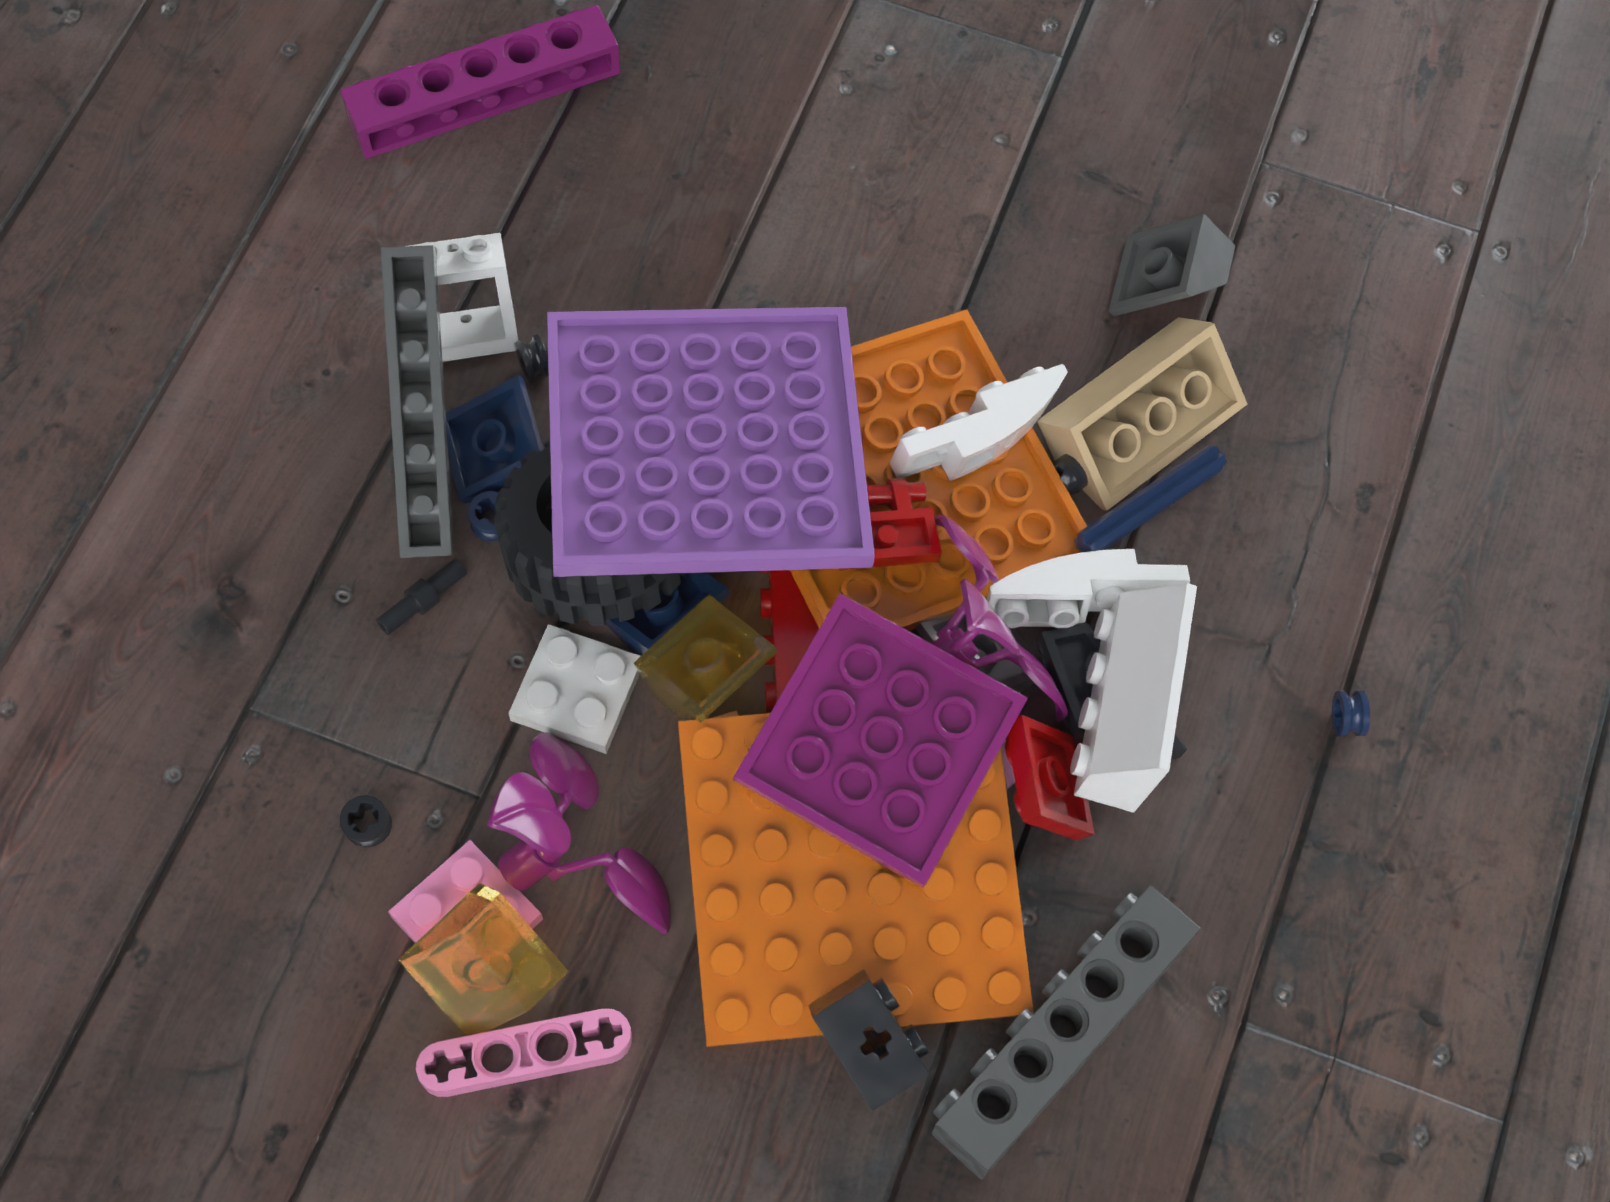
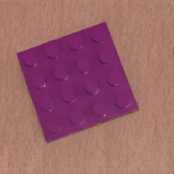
M840 593L734 775L733 781L923 888L1028 698Z

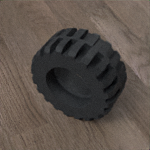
M550 440L545 442V449L540 452L533 449L520 461L522 467L520 469L514 467L503 481L505 488H502L497 495L495 503L497 514L494 517L495 528L509 580L514 582L516 592L524 601L533 602L534 608L546 616L552 617L555 612L558 613L560 621L578 625V621L581 619L589 620L591 626L606 625L605 620L619 617L620 622L633 619L635 617L634 612L642 608L648 612L661 603L660 595L664 593L669 596L680 585V575L683 576L686 573L554 577Z

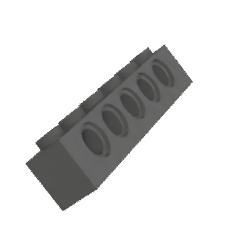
M433 245L380 247L400 558L448 556L454 553L436 249Z
M1150 885L1139 898L1132 892L1124 898L1110 916L1117 923L1105 936L1096 930L1076 953L1082 960L1081 963L1070 975L1061 969L1041 992L1047 998L1045 1003L1035 1014L1026 1008L1005 1033L1012 1039L998 1054L994 1049L990 1048L973 1066L969 1073L976 1079L965 1092L961 1094L954 1088L934 1110L933 1114L939 1120L935 1124L932 1135L981 1181L1191 944L1201 929L1153 886ZM1123 939L1136 940L1143 946L1145 957L1139 959L1129 957L1123 952L1120 941ZM1099 977L1105 980L1110 986L1111 996L1099 998L1092 995L1086 987L1085 979ZM1054 1016L1069 1018L1076 1027L1077 1035L1070 1038L1057 1035L1051 1028L1050 1018ZM1020 1055H1028L1035 1058L1041 1066V1075L1036 1078L1022 1076L1014 1066V1058ZM985 1095H993L999 1098L1005 1106L1006 1115L1000 1119L985 1117L978 1109L977 1099Z

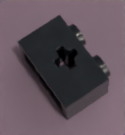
M863 969L808 1005L812 1018L872 1111L929 1075L921 1058L930 1052L912 1024L902 1030L893 1016L892 1011L900 1007L883 978L872 983ZM870 1026L877 1033H880L883 1041L875 1047L869 1040H866L863 1033Z

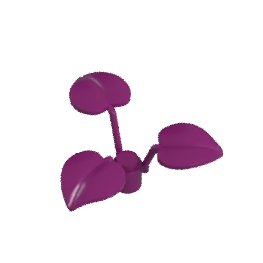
M943 514L936 515L934 517L936 525L946 529L957 548L972 563L976 582L973 585L965 578L960 581L963 601L946 626L936 633L938 639L932 645L977 670L1002 660L1011 661L1021 667L1028 677L1054 701L1057 721H1061L1068 715V710L1054 680L1045 667L1016 642L1006 623L998 614L992 611L988 601L981 593L989 579L993 583L999 581L990 559L981 546L956 522ZM966 614L968 631L964 632L958 628L953 632ZM980 633L995 639L1006 648L976 660L972 659L979 653L972 640Z
M549 732L538 734L531 741L529 749L532 766L539 778L550 789L560 793V799L558 804L555 805L554 798L548 788L535 777L523 772L515 773L499 788L490 811L488 827L508 832L521 839L520 842L499 858V869L504 879L513 888L519 891H526L546 875L552 881H556L564 874L596 865L606 866L604 870L605 881L616 897L663 935H666L671 924L668 892L657 869L640 853L628 847H621L615 852L614 856L605 852L560 865L559 858L568 851L571 843L570 830L563 820L562 814L569 807L571 800L583 809H590L598 799L599 787L593 769L578 750Z

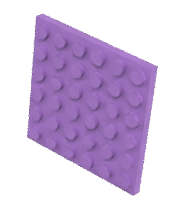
M846 307L547 312L554 577L873 567L875 553Z

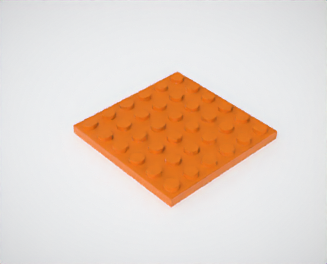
M967 309L851 346L867 486L886 484L888 479L897 478L889 462L899 444V439L905 433L917 427H925L928 430L943 425L950 417L961 412H969L976 399V393L985 385L994 381H1001L1003 384L1008 383ZM1033 427L1014 446L979 469L952 481L949 480L942 465L904 477L907 483L924 482L927 495L925 502L911 503L912 508L932 507L934 517L943 514L956 522L985 551L999 580L1028 566L1046 560L1081 553L1076 548L1074 541L1078 537V533L1086 528L1087 525ZM887 505L869 506L870 512L891 510ZM936 525L942 555L938 562L848 570L804 569L790 571L819 628L841 593L907 631H911L921 622L950 616L955 613L963 601L960 581L965 578L973 585L976 582L973 565L957 548L946 529ZM990 579L981 591L986 600L990 586L994 584Z
M770 713L678 721L706 1047L824 1036L812 1018L808 1005L863 969L872 983L883 978L900 1005V1007L892 1011V1014L901 1028L907 1027L910 1024L914 1027L1019 1016L1026 1008L1034 1013L1001 748L926 885L922 888L733 781L734 775ZM870 1026L864 1031H874V1029Z

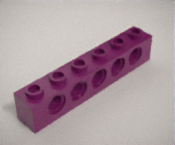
M597 4L582 10H574L567 15L540 24L529 25L525 29L497 38H489L482 43L455 52L444 53L440 57L413 66L402 67L397 71L370 80L359 81L352 86L340 89L348 121L365 159L620 74L619 46Z

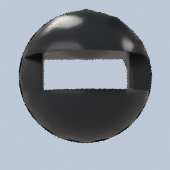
M1063 454L1053 462L1070 496L1078 493L1088 485L1086 472L1072 456Z

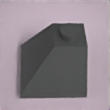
M1205 214L1128 235L1108 312L1113 316H1118L1188 298L1227 284L1235 245Z

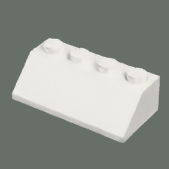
M1184 583L1122 592L1109 610H1101L1094 631V638L1101 640L1099 653L1095 652L1092 656L1086 676V681L1093 684L1091 698L1087 697L1084 701L1078 722L1079 728L1085 729L1083 744L1079 743L1077 745L1070 767V773L1077 775L1074 796L1134 813L1169 772L1195 604L1196 585Z

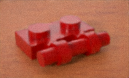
M904 478L888 479L886 484L868 485L869 506L887 505L891 509L890 511L870 512L875 553L873 567L938 562L942 555L933 509L932 507L913 509L911 504L914 502H925L927 495L925 483H907ZM838 568V569H839V570H848V569H860V568Z

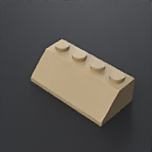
M1178 317L1037 420V423L1054 460H1057L1063 454H1068L1075 458L1083 467L1088 477V485L1082 490L1102 510L1107 511L1247 405V402L1215 324Z

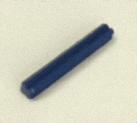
M1216 445L1206 446L1081 530L1074 541L1076 548L1081 552L1106 550L1222 471L1223 465L1227 462L1225 454L1221 453Z

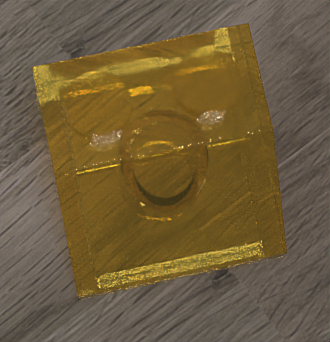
M708 595L634 662V665L658 701L682 721L697 720L701 723L777 653V650L768 640L715 598Z
M478 883L398 959L466 1036L487 1032L528 1012L569 972L501 892L481 883Z

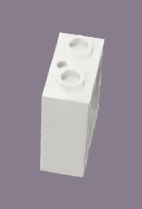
M501 233L409 245L434 246L436 249L438 285L495 277L500 305L440 314L443 362L515 351L514 343L518 341V334ZM452 249H457L455 252H448Z

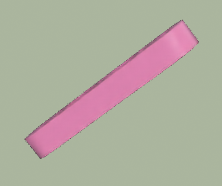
M598 1009L439 1041L428 1045L420 1053L416 1061V1073L420 1083L430 1094L437 1097H449L611 1064L621 1060L628 1053L632 1044L631 1027L627 1018L621 1012L614 1009ZM604 1023H610L613 1031L623 1032L622 1035L614 1038V1047L604 1049L603 1044L598 1040L585 1042L584 1046L587 1054L577 1056L578 1044L572 1029L582 1027L583 1039L599 1035L600 1025ZM549 1033L561 1034L568 1041L566 1054L556 1061H546L537 1054L539 1040ZM504 1044L513 1051L511 1065L499 1073L486 1070L482 1065L484 1052L492 1045ZM472 1049L471 1060L477 1077L468 1078L469 1073L466 1067L449 1071V1080L443 1083H439L435 1074H428V1070L437 1067V1058L446 1056L449 1063L453 1065L465 1063L467 1061L463 1051Z

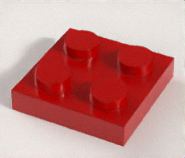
M1019 715L1007 735L1005 753L1013 767L1017 789L1014 793V802L1017 811L1022 817V821L1074 840L1095 835L1088 799L1074 796L1077 775L1070 773L1071 761L1076 749L1072 735L1027 716Z

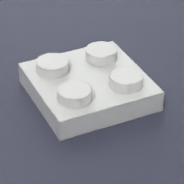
M548 624L509 711L510 721L544 733L549 732L553 736L607 754L644 666L643 656Z

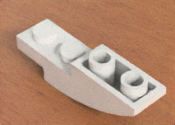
M1064 364L1046 370L1043 367L1033 368L1021 375L1019 379L1005 384L1001 381L991 382L976 393V399L969 412L958 413L947 419L943 425L928 430L925 427H917L905 433L899 439V444L889 462L896 477L904 478L942 465L949 480L952 481L979 469L1014 446L1041 417L1068 372Z
M1135 549L1081 552L1046 560L1006 576L990 586L987 601L992 611L1002 618L1008 628L1020 626L1069 628L1074 625L1084 624L1088 612H1101L1102 609L1109 610L1122 592L1190 583L1187 565L1137 564Z

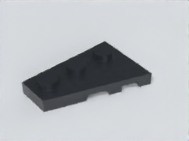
M1088 623L1041 632L1036 640L1046 670L1054 680L1066 704L1068 715L1065 719L1076 747L1079 743L1083 744L1085 729L1078 726L1079 716L1084 701L1087 697L1091 698L1093 684L1086 681L1087 671L1092 656L1095 652L1099 653L1101 642L1100 639L1094 638V631ZM1177 735L1174 736L1171 759L1181 757L1187 750Z

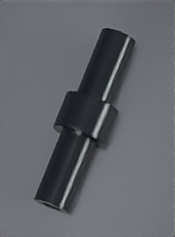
M453 559L426 581L420 578L404 591L405 597L376 619L380 629L385 634L390 635L415 614L420 613L424 615L440 602L438 596L467 575L465 567L460 561Z

